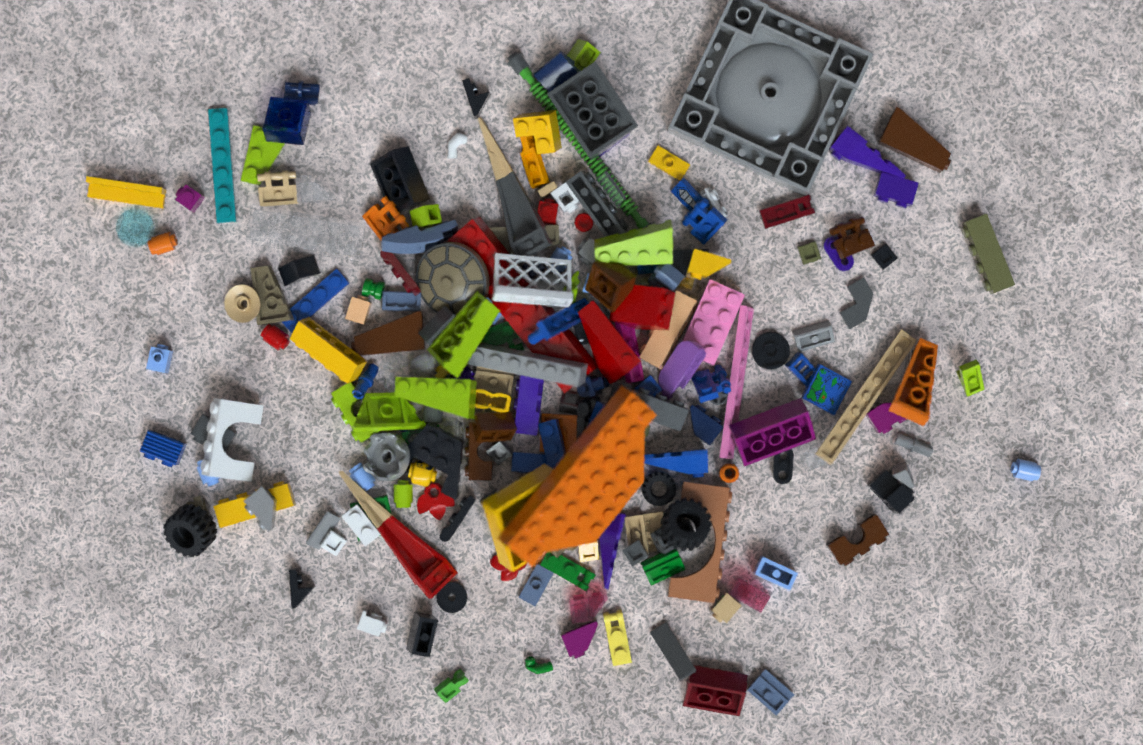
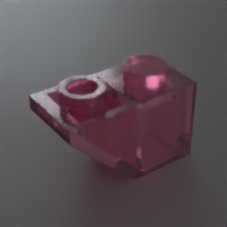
M738 576L728 592L729 595L760 613L771 597Z
M603 591L591 593L592 596L584 597V594L572 595L573 599H569L572 624L592 621L608 600L607 594L603 595Z

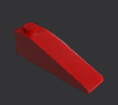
M594 300L578 312L598 368L610 384L641 363V359Z

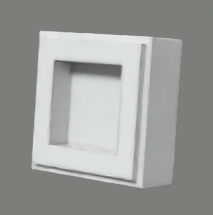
M330 529L320 543V546L337 556L347 539Z

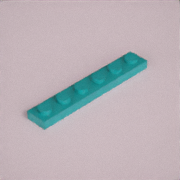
M228 108L208 109L216 220L218 224L237 222Z

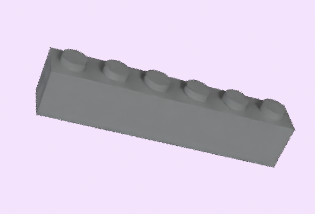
M482 342L479 343L469 359V365L576 387L585 383L588 365L586 363Z

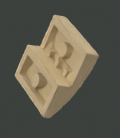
M664 511L625 517L628 546L640 540L647 553L657 551L650 533L661 527L660 521Z

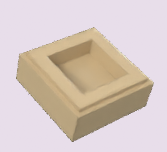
M553 181L538 190L541 199L557 189V185Z

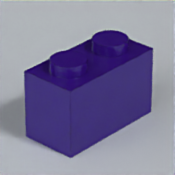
M881 172L873 196L877 197L879 202L888 203V201L896 203L895 206L906 209L907 206L913 205L919 183Z

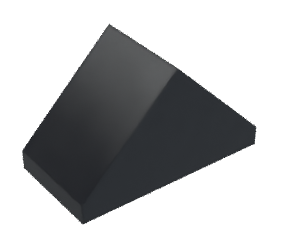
M315 256L293 260L278 268L284 286L321 274Z

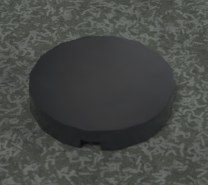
M776 332L761 334L752 345L754 361L766 370L782 367L790 355L788 341Z

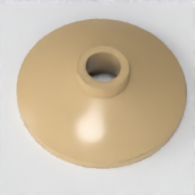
M242 284L232 287L227 292L224 306L226 313L232 320L246 323L252 321L258 315L261 301L254 288ZM244 300L247 301V306H246V307L243 306V301H244Z

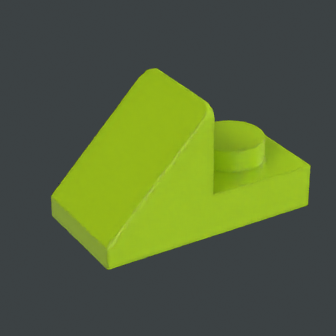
M977 359L959 366V370L956 373L967 397L985 390L980 364Z

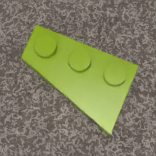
M253 125L241 182L260 186L263 181L258 182L257 174H263L271 169L291 134Z

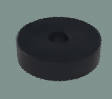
M448 582L437 593V603L445 612L456 613L462 610L467 603L466 589L457 582ZM450 594L456 596L454 601L449 600L448 596Z

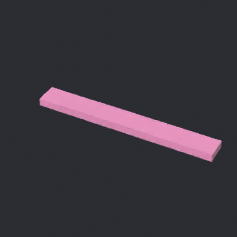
M744 305L740 306L730 377L731 391L728 393L719 456V458L732 460L734 458L735 443L729 425L739 421L754 308Z

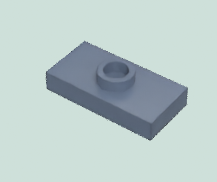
M383 291L382 310L421 311V292L415 296L412 292Z
M537 564L519 598L536 606L554 573Z

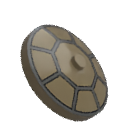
M458 242L440 243L430 248L422 256L417 266L416 282L421 290V297L426 305L436 313L446 306L456 316L477 291L487 298L490 282L486 265L473 249Z

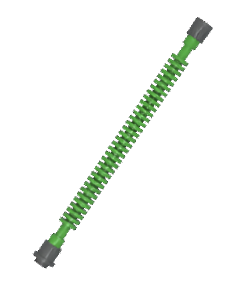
M522 52L511 54L507 58L509 60L507 65L511 66L515 73L520 75L523 80H527L531 86L529 91L533 92L532 94L536 96V100H539V104L543 103L541 106L543 108L546 107L545 111L556 110L560 131H563V135L567 134L565 137L567 139L570 138L568 141L570 143L573 142L571 144L573 147L577 145L574 149H580L577 153L581 154L580 157L584 158L583 160L587 162V166L591 165L589 168L590 170L594 169L592 172L594 174L597 173L595 176L597 178L601 176L598 180L600 182L604 180L601 184H607L604 188H610L607 192H613L611 197L616 196L614 201L619 200L617 201L618 205L622 203L619 207L621 209L624 208L622 210L624 213L628 211L625 215L627 217L629 215L632 216L637 223L638 229L651 225L637 212L638 205L633 207L636 203H630L633 199H627L630 195H624L627 191H621L624 187H619L621 183H616L618 180L617 178L613 179L615 177L614 174L610 176L612 172L610 170L606 172L609 168L607 166L603 168L606 164H600L603 161L599 159L600 156L593 160L589 159L549 99L548 91L532 76V71L528 68L529 64L523 58Z

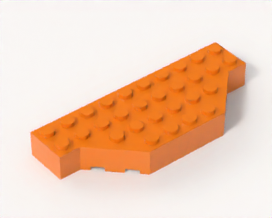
M621 386L497 539L531 567L535 566L545 552L595 543L644 482L645 429L657 414L632 391Z

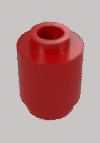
M268 324L260 335L263 341L277 351L280 349L284 350L290 343V340H288L289 335L275 325Z

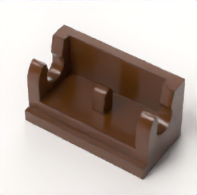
M511 412L479 413L475 415L476 423L472 424L476 442L511 441L517 431Z

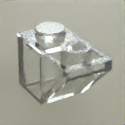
M428 350L408 361L416 378L435 370L439 366L438 361Z

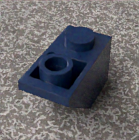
M692 404L689 410L693 435L710 446L723 429V426L720 425L722 421L714 415L710 418L705 414L707 410L699 404L696 406Z

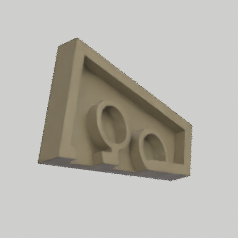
M267 265L251 268L252 285L261 301L260 311L256 316L257 325L294 320L272 267Z

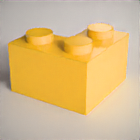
M556 110L522 113L513 118L516 137L534 136L537 154L555 153L562 148Z

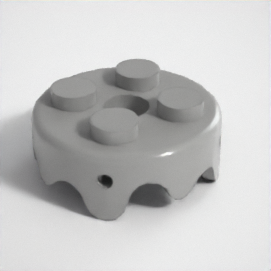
M394 433L371 435V442L364 449L367 463L363 464V469L373 475L376 480L393 481L400 478L407 470L410 460V452L405 440ZM390 452L391 460L388 462L387 454Z

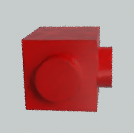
M544 199V202L539 201L538 214L543 223L556 225L559 205L555 203V200Z

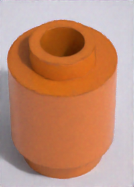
M170 232L151 237V240L147 241L152 255H161L176 250V245H178L175 234L171 235Z
M724 464L719 469V477L727 483L735 482L739 477V470L734 464ZM727 469H730L732 471V474L729 477L725 475V471Z

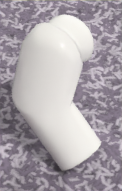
M456 133L448 141V159H457V147L467 142L466 134Z

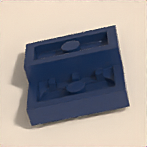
M560 51L538 69L534 76L550 92L579 73L580 70L575 67V61Z

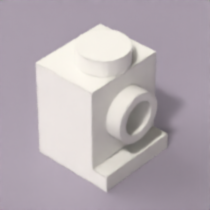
M566 182L551 192L552 198L559 205L563 213L568 211L570 214L578 208L579 200ZM564 197H569L570 202L565 204L562 200Z
M365 609L357 629L379 637L381 632H386L388 622L382 619V615L371 612V615H368V610Z

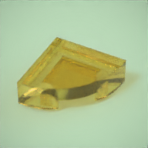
M685 277V280H682L677 287L691 291L694 279Z

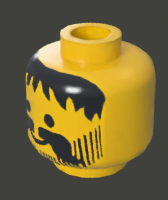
M421 460L411 463L408 478H411L413 484L428 487L431 481L435 482L437 471L434 470V467Z

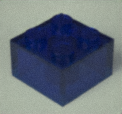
M270 97L263 125L266 141L304 145L311 116L308 101Z

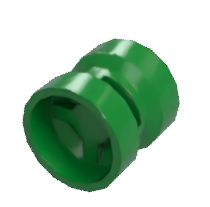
M366 277L362 296L369 297L371 295L375 299L381 300L385 282L378 281L374 283L373 279Z

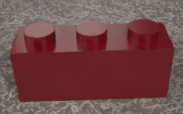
M694 665L697 671L687 678L683 706L740 716L747 692L748 675Z

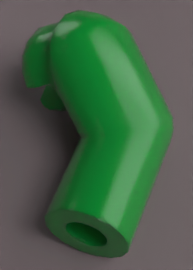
M532 656L525 659L524 665L526 669L535 674L553 671L551 662L539 664L535 662V658Z

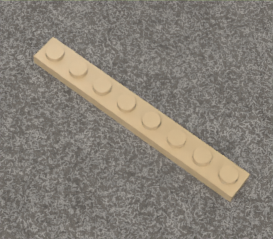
M902 329L898 332L815 453L818 457L830 465L833 464L917 340Z

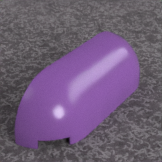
M694 341L679 343L661 370L658 383L662 388V395L666 396L667 400L673 397L672 394L678 387L684 389L704 360L706 352L699 343Z

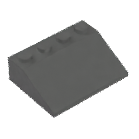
M596 61L547 93L549 99L590 160L608 150L638 127V124Z

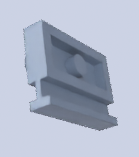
M766 669L747 688L748 692L776 716L795 695Z

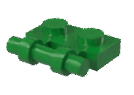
M508 322L489 328L481 340L482 343L497 346L507 342L511 349L524 350L522 343L514 345L513 340L519 338V336Z

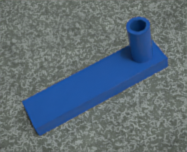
M586 298L536 324L538 329L528 335V341L533 345L544 338L547 341L580 323L581 319L578 312L589 304Z

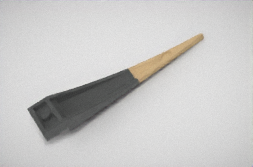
M478 117L500 195L510 246L514 255L532 256L552 245L545 229L546 226L484 120Z

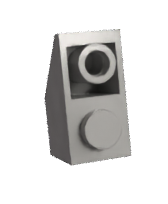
M261 486L244 500L246 503L244 507L251 515L254 514L259 519L257 523L263 530L271 531L275 524L277 500L265 486Z

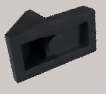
M467 78L462 80L474 119H477L491 94L489 91L475 96L478 93L475 82L471 83L470 79Z
M299 568L289 570L291 608H297L316 587H300V584H303V573L299 572Z

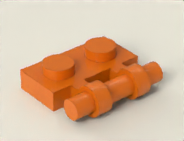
M387 196L380 200L384 205L383 208L379 204H375L362 215L380 240L389 233L399 232L397 229L399 225L402 229L410 227L405 221L406 217L399 213L395 208L396 204L390 201ZM388 212H390V214L395 219L393 222L386 215Z

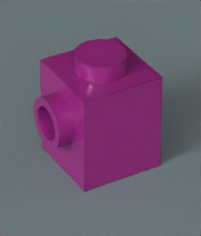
M187 184L178 189L176 192L177 197L175 198L177 202L193 213L196 212L205 199L204 196Z

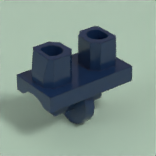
M299 80L298 83L285 82L283 100L290 104L308 103V105H316L319 101L320 84H307L303 80Z
M596 375L586 378L584 384L577 387V392L581 397H592L602 394L601 389L610 387V384L605 376L599 378Z

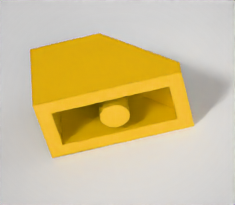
M694 249L687 273L691 274V278L701 280L702 277L706 278L730 265L731 259Z

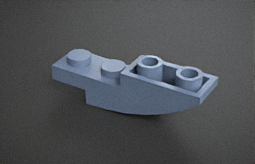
M456 220L445 221L432 228L427 227L423 231H420L417 226L407 227L402 231L389 233L382 237L381 249L384 252L398 254L424 253L430 248L444 243V240L450 239L458 232V224Z

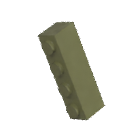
M984 214L962 223V234L970 242L968 246L970 254L975 256L978 262L975 264L976 269L984 277L982 283L985 291H989L991 295L1014 286V280L988 215Z

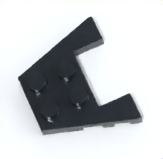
M429 423L408 445L410 460L405 473L408 472L414 457L446 473L448 476L441 493L456 500L459 497L460 466L462 464L464 440Z

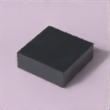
M884 244L871 255L882 270L898 259L887 244Z

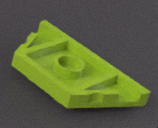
M395 392L365 393L352 431L424 429L426 423L418 418L415 414V408L409 404L408 400L396 397Z

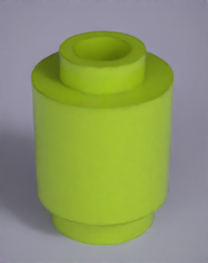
M397 480V484H394V503H396V508H410L411 503H413V484H409V480Z

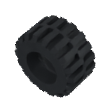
M682 498L681 501L677 499L668 506L660 521V532H664L662 538H667L668 541L666 543L669 546L673 544V548L676 550L679 547L681 551H686L687 548L691 551L695 547L698 548L705 541L711 530L712 521H710V513H706L708 509L706 506L702 507L700 501L695 503V499L690 498L687 501V498ZM679 517L690 519L694 523L696 530L693 532L681 530L676 523V519Z
M185 504L180 506L165 521L163 534L166 536L165 540L169 542V546L176 550L175 552L178 554L182 553V556L185 557L187 555L189 557H197L216 539L217 529L215 527L217 525L216 522H213V517L209 516L208 511L202 510V507H196L194 504Z

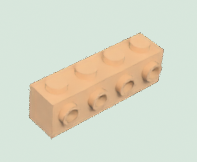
M677 290L675 291L669 330H651L648 335L650 337L647 344H643L639 351V354H641L639 358L660 370L663 369L699 304L695 299Z

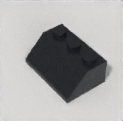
M409 146L393 149L370 163L383 197L387 196L390 201H393L399 213L421 205L430 199Z

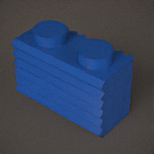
M148 430L140 452L144 453L143 457L150 460L158 458L162 460L161 464L172 467L173 465H179L187 444L153 430Z

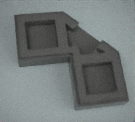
M865 278L847 287L856 303L840 312L848 329L867 319L873 292Z

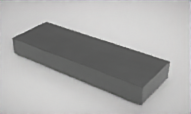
M666 622L650 632L680 681L697 671Z

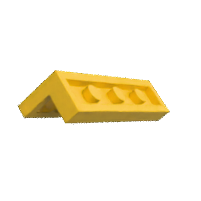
M86 176L85 182L89 183L88 198L164 209L167 190L162 187Z

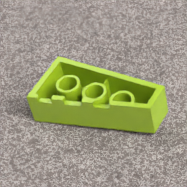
M477 291L428 347V352L442 367L458 378L500 310Z
M396 377V397L475 420L477 381Z

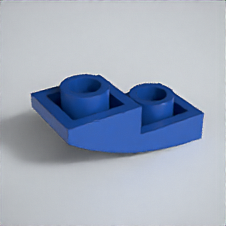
M513 452L511 472L528 474L543 464L547 465L546 456L543 454Z

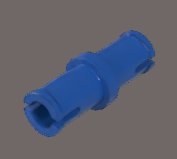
M369 364L365 373L359 377L358 384L352 391L355 398L363 399L368 388L372 387L373 380L380 371L377 365Z

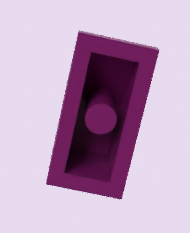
M597 620L561 634L569 657L574 656L576 659L585 655L584 651L588 650L597 629Z

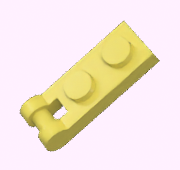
M622 609L616 610V613H603L613 666L632 663ZM618 620L619 625L611 627L610 621Z

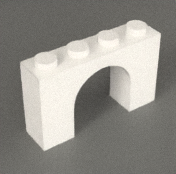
M213 398V402L210 405V421L207 424L208 435L204 443V460H202L200 466L201 475L252 482L254 462L228 457L222 447V437L225 430L236 422L261 425L263 405Z

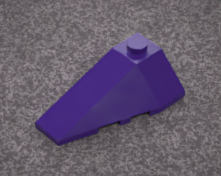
M849 126L844 129L829 149L832 152L831 156L838 161L842 159L845 162L877 173L884 172L901 178L906 176L889 160L884 159L883 161L877 149L867 147L866 143L868 141Z
M622 512L618 513L599 537L605 589H609L614 559L618 550V541L621 538L626 514Z

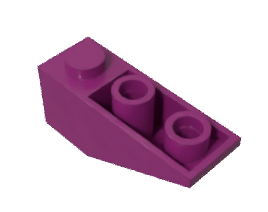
M881 403L866 414L877 433L882 432L883 434L892 430V425L896 422L901 424L907 419L888 411L891 403Z

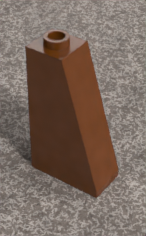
M898 107L894 109L878 144L936 172L941 173L943 170H947L951 163L949 159L951 153Z
M417 311L355 336L354 341L351 342L352 350L360 356L426 350L425 340L418 334L424 328L423 312Z

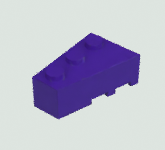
M520 375V379H517L516 391L519 392L518 399H514L513 410H517L516 418L513 417L517 427L515 433L538 435L544 380Z

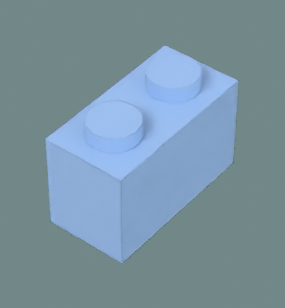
M760 556L753 571L755 575L788 590H791L798 575L796 571L763 556Z

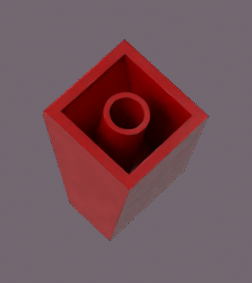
M634 285L632 291L616 311L611 312L609 321L634 329L669 330L676 293L664 288Z

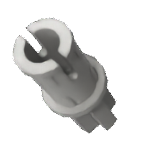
M898 433L894 444L909 449L910 452L914 451L930 457L933 453L932 446L918 441V438L913 439L901 433Z

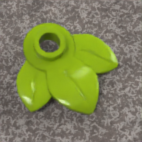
M579 271L574 272L571 277L573 300L570 305L576 302L577 286L580 283L578 279Z

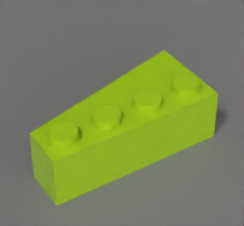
M671 219L657 225H647L648 227L642 229H632L627 233H617L595 239V261L623 266L673 264V227Z

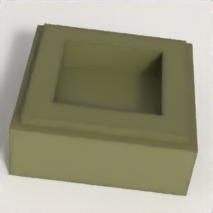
M816 241L797 247L803 265L822 259Z

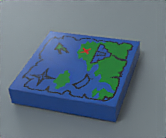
M818 364L801 398L835 416L852 381Z

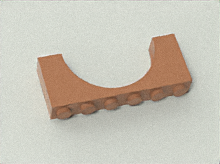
M683 481L680 501L682 498H687V501L692 498L695 499V503L700 501L702 507L706 506L708 509L706 513L711 515L710 521H712L715 533V545L709 560L699 570L686 576L670 577L668 597L715 603V599H719L720 588L717 587V580H721L722 568H719L720 560H724L725 549H722V542H726L727 530H724L725 522H729L730 511H727V504L731 503L732 492H729L730 488Z

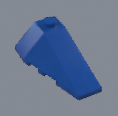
M708 450L644 455V464L692 474L693 478L704 477V473H708Z

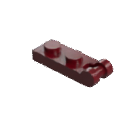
M810 195L760 210L759 213L764 229L815 214V209L812 208L810 203L812 201ZM799 204H803L804 211H800Z
M381 250V258L385 264L392 265L391 271L397 279L399 277L402 278L404 281L402 286L408 293L412 292L415 296L418 295L421 290L394 254Z

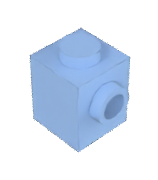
M157 344V348L151 347L146 369L169 373L173 351L168 350L169 346Z

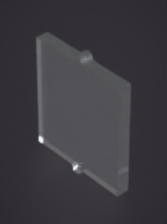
M606 171L601 176L596 177L597 180L594 182V185L597 189L600 187L606 194L605 200L608 204L612 203L615 208H619L626 197L608 171Z

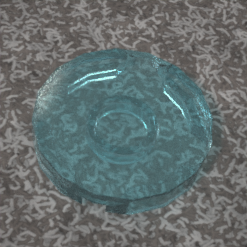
M131 209L125 211L119 217L116 223V232L118 238L124 244L131 247H140L153 237L155 224L148 213L140 209Z

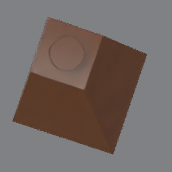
M595 261L592 265L585 290L613 313L632 291L637 276L623 265Z

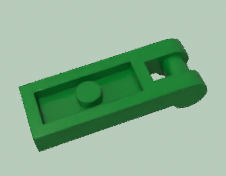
M551 551L547 552L540 564L542 567L586 592L590 587L588 585L591 579L594 580L596 576L593 572L563 555L556 558ZM579 573L585 575L582 582L577 579Z

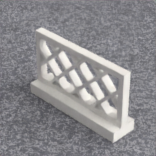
M495 253L492 301L557 307L570 306L573 300V293H571V260ZM499 259L507 260L510 266L504 270L499 265ZM520 261L526 262L530 266L524 272L517 266ZM539 263H543L549 269L542 273L536 266ZM556 266H566V272L561 275L555 269ZM512 268L520 274L515 280L507 273ZM532 269L539 276L534 282L526 275ZM550 271L558 277L553 283L546 277ZM503 275L511 282L507 286L499 285V279ZM522 277L530 284L526 288L520 287L517 283ZM542 279L549 287L540 289L536 283ZM562 281L566 285V291H559L555 285Z

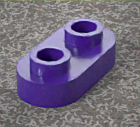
M836 236L827 238L823 248L834 266L839 271L850 270L854 264L853 257H847L848 263L843 265L837 250L830 247V244L839 238Z

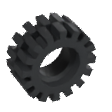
M661 471L653 472L644 479L642 494L650 504L665 506L676 495V483L669 474ZM657 481H662L666 485V493L662 496H655L652 493V485Z

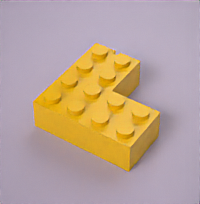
M546 464L541 465L482 501L499 563L511 572L525 565L526 562L497 538L552 472L553 469Z

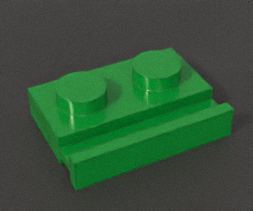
M676 549L665 554L659 553L640 562L651 586L686 570Z

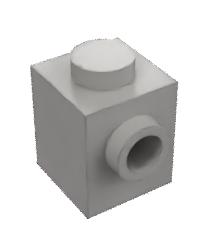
M589 238L586 241L584 239L578 246L580 250L578 255L581 256L579 260L587 266L589 264L593 265L595 262L594 240Z

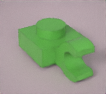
M459 669L454 673L452 680L448 677L436 686L434 691L447 703L461 692L459 687L465 685L469 680L465 673Z

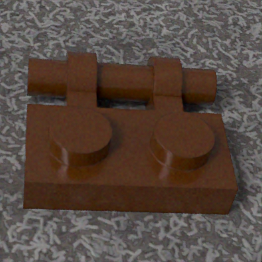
M864 217L851 218L848 222L835 224V227L829 229L832 236L837 234L839 238L833 243L841 260L875 246L868 228L860 229V225L865 223ZM851 229L853 234L847 236L846 230Z

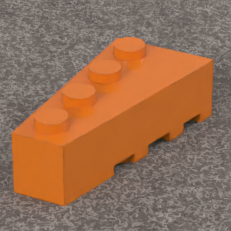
M922 338L919 339L888 411L925 426L930 418V404L932 401V386L934 384L938 345Z

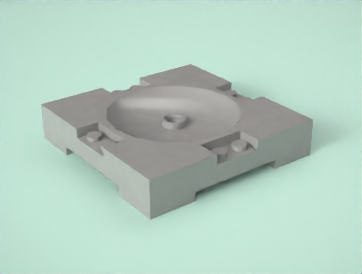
M729 0L667 132L806 196L814 183L830 145L874 54L780 13L759 0ZM765 90H773L775 96L771 98L766 96Z

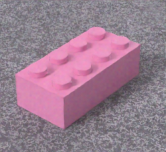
M711 279L707 283L682 342L694 341L702 345L706 352L702 362L714 366L745 294Z

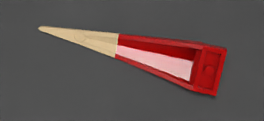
M339 471L340 476L414 584L418 585L429 599L433 598L458 572L445 557L398 521L347 474Z

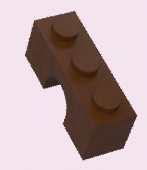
M469 422V426H466V438H469V446H465V457H469V465H465V476H469V480L492 481L493 461H484L478 456V447L484 442L475 441L472 424L475 423Z
M876 514L858 524L863 532L860 542L851 544L844 535H841L826 544L839 565L844 564L846 566L854 561L853 557L860 554L862 556L871 550L869 547L873 544L879 545L887 540L886 536L889 533Z

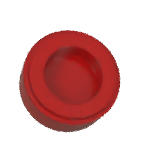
M580 213L576 216L574 223L578 231L588 232L592 229L594 221L588 213Z

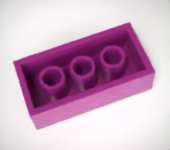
M802 398L729 425L737 452L744 467L816 440L809 411Z

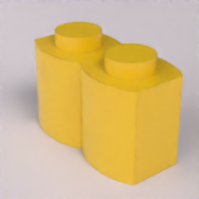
M482 389L476 390V408H491L501 413L510 411L512 401L510 396L503 393L492 394Z

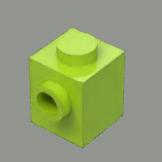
M439 204L424 205L410 210L413 227L417 226L419 229L442 223Z

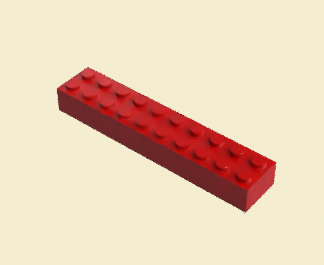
M480 216L469 221L446 241L464 244L481 257L489 274L488 298L500 310V313L532 353L588 364L586 376L598 368L597 363L570 329L547 341L544 338L535 345L528 341V335L538 329L536 324L556 313L551 306L492 301L494 291L495 253L509 254V252ZM499 259V265L506 270L510 264L507 260ZM514 268L507 272L514 280L520 276ZM504 275L499 279V285L507 286L511 283ZM523 277L517 281L520 287L523 288L530 285ZM556 382L564 393L574 387Z

